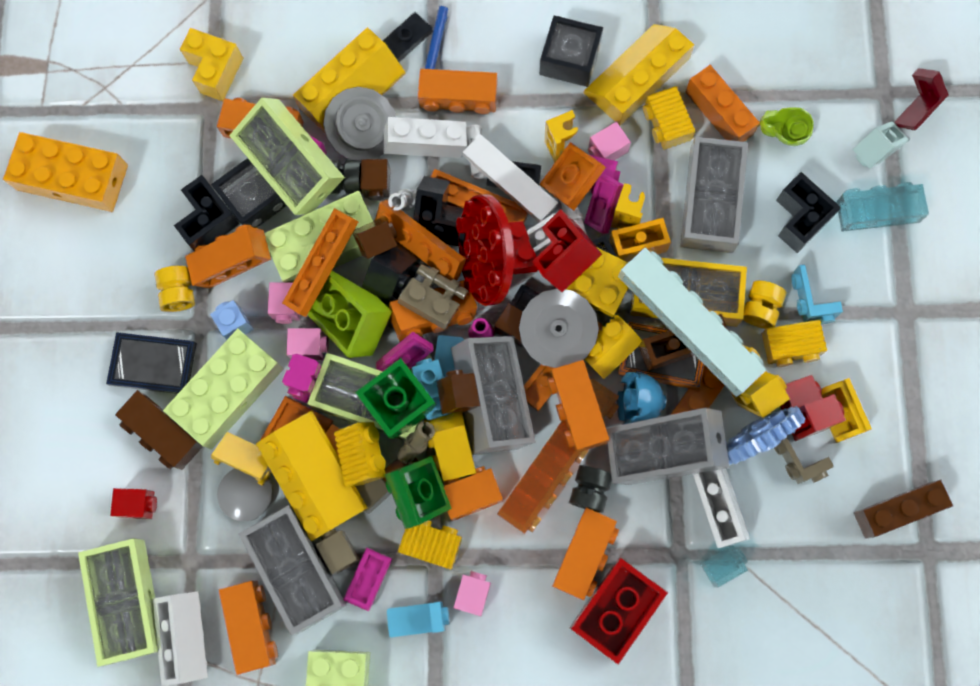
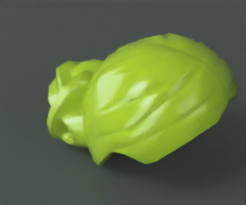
M787 107L779 111L767 110L759 121L763 134L769 137H776L783 144L790 146L805 144L813 133L814 121L811 115L803 108Z

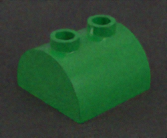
M401 358L355 392L390 439L396 438L411 429L425 418L436 405Z
M432 456L385 474L386 489L393 496L396 504V516L402 521L404 529L418 526L452 509Z

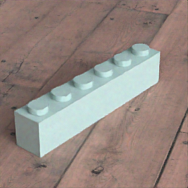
M644 248L621 269L618 277L736 397L739 396L767 370L763 366V360L755 352H749L742 345L743 340L733 331L729 332L722 325L723 321L714 311L709 312L702 305L703 301L694 291L689 292L682 285L683 281L674 271L669 272L662 265L663 260L654 251L649 252Z

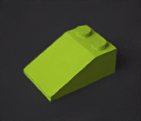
M331 271L308 316L348 358L373 356L392 311L374 294Z

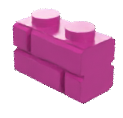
M292 354L288 365L290 370H286L282 382L288 388L287 393L292 395V398L308 403L322 366L317 360L299 354Z

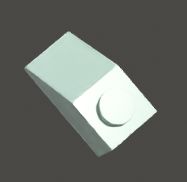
M891 121L876 127L852 150L857 154L856 159L859 163L871 169L905 145L909 139Z

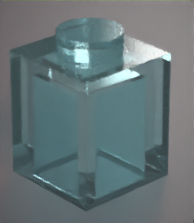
M733 545L727 546L700 562L714 588L720 587L748 571L745 566L748 563L745 555L740 548L735 549Z

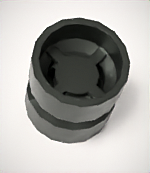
M330 160L345 177L330 194H340L342 190L346 194H352L356 191L362 194L361 160H346L344 164L340 160Z
M579 465L575 478L578 486L572 489L569 504L582 509L589 508L598 513H603L607 501L604 492L610 490L612 482L611 473L598 468ZM588 488L594 490L592 495L587 494Z

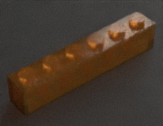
M591 378L590 381L603 420L605 417L611 419L619 408V405L616 404L619 396ZM565 420L561 421L497 513L498 517L524 535L528 530L532 533L542 520L538 517L544 507L549 510L558 497L554 492L559 484L563 487L567 484L573 475L569 471L575 462L580 464L589 451L585 450L575 453L574 447H568L564 432L568 431Z

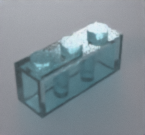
M912 182L901 183L891 188L879 185L865 191L853 188L844 191L836 201L842 207L838 211L842 232L920 223L929 215L923 184L913 185Z

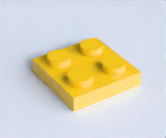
M599 249L602 255L565 290L575 291L588 300L593 308L614 317L628 290V286L618 277L621 269L628 262Z

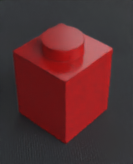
M113 488L110 516L152 519V515L157 509L155 492L147 489Z

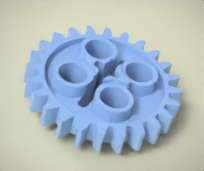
M797 406L785 408L742 428L741 432L726 442L729 465L754 457L758 452L763 453L771 450L780 444L781 440L787 438V435L794 433L795 429L801 427L800 424L805 422V417Z

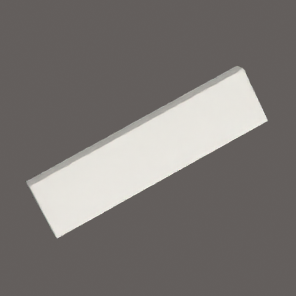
M481 134L462 152V156L538 223L543 221L557 207L558 202Z

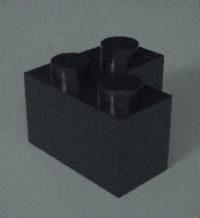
M800 172L782 190L776 200L794 216L784 226L778 237L798 254L842 207L806 175Z
M200 175L181 189L195 210L177 222L174 227L193 251L198 246L214 242L217 237L227 234L240 224L203 175Z
M424 176L417 188L413 219L444 243L459 247L458 244L460 242L463 247L466 233H460L459 235L456 228V220L462 216L464 208L447 205L450 181Z
M397 241L396 247L371 259L361 287L377 296L388 308L390 302L398 300L401 291L407 286L411 278L415 279L419 275L417 270L421 265V259Z

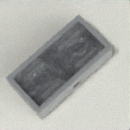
M695 136L690 148L680 247L733 253L737 248L740 237L748 150L747 142Z
M514 337L467 338L453 346L451 351L455 370H463V374H475L480 401L479 407L464 412L472 455L518 450L535 443Z
M702 408L606 428L610 439L608 450L612 484L633 485L730 468L722 411Z
M286 506L239 533L291 636L303 632L347 606L314 542L309 539L291 506Z

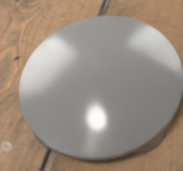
M237 469L231 470L223 477L218 487L217 498L221 510L228 517L237 521L258 519L270 505L273 489L271 481L267 479L266 483L261 486L257 484L258 481L254 477Z

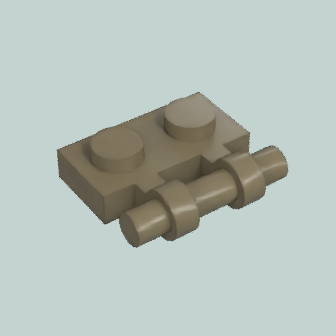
M421 264L417 274L424 277V281L421 283L412 278L399 296L398 303L445 330L460 305L452 300L453 297L456 295L464 300L469 290L460 286L461 283L455 279L451 281L442 276L436 268L432 267L430 269ZM436 284L446 290L445 293L442 295L431 288L432 285Z

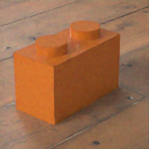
M482 466L476 468V473L471 474L469 477L461 480L455 478L443 482L452 508L447 511L451 521L503 502L491 468L486 470Z

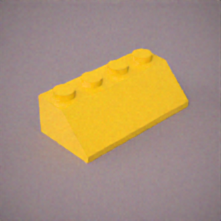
M653 24L598 76L583 93L621 126L645 103L648 95L654 94L690 59L695 44L676 28Z
M367 27L293 94L298 108L325 133L323 125L325 110L333 97L345 89L355 87L372 89L383 95L406 74V71L387 45Z
M313 411L279 428L256 443L311 541L368 508L355 486L344 485L345 480L343 479L344 475L342 474L340 459Z

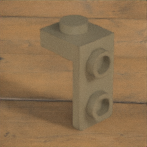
M788 438L781 440L782 442L774 447L777 454L782 455L787 463L785 469L792 480H796L798 484L812 479L813 483L829 476L827 470L834 467L830 458L827 457L803 468Z

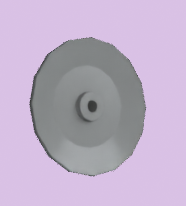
M355 87L345 89L333 97L325 110L323 125L327 140L334 150L349 160L377 159L384 154V127L387 118L396 117L393 107L384 96L372 89Z
M558 289L543 291L531 299L522 312L519 326L521 342L530 357L542 365L554 368L586 358L596 344L599 330L596 313L588 300L575 291L564 290L561 292Z

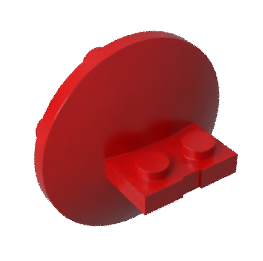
M488 194L475 195L469 201H465L462 216L456 220V228L459 235L460 233H466L463 247L460 242L458 244L459 254L466 259L462 269L464 288L469 290L468 294L471 293L473 298L481 305H497L508 294L513 274L538 271L532 262L537 256L534 248L531 247L524 222H508L505 211L496 198Z

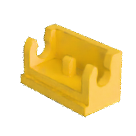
M573 110L545 122L544 142L554 163L565 150V141L570 140L578 132V127L572 128L573 119H575Z
M624 183L611 224L612 228L621 229L640 224L643 215L640 212L645 200L644 192L640 193L637 202H632L629 200L631 185Z
M850 378L821 389L822 398L835 394L836 399L844 408L846 421L830 428L836 443L872 429Z
M226 432L211 454V459L214 460L215 464L220 465L223 462L254 477L258 481L257 484L261 486L266 483L272 473L257 445L229 432Z

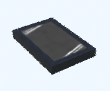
M116 332L106 384L115 387L178 394L190 381L197 343L189 340Z

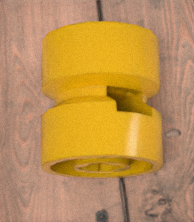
M168 266L158 269L154 273L156 288L161 290L158 293L161 311L179 312L195 306L193 290L188 288L191 285L188 267Z
M754 281L748 295L751 301L746 302L744 306L743 321L763 329L775 327L780 314L777 309L781 308L787 294L786 290L771 282Z

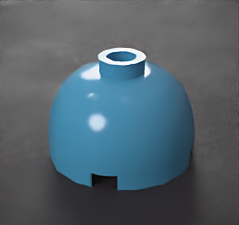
M627 372L623 376L620 383H625L623 391H618L617 394L619 420L625 421L624 424L658 418L666 406V396L663 394L658 381L648 374L640 372Z

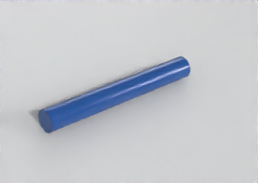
M439 6L425 69H435L449 10L445 6Z

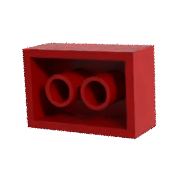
M618 558L569 628L619 665L668 592L625 560Z

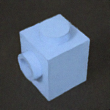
M234 300L221 303L215 308L216 311L210 314L221 334L226 339L237 328L245 335L254 330L243 310Z

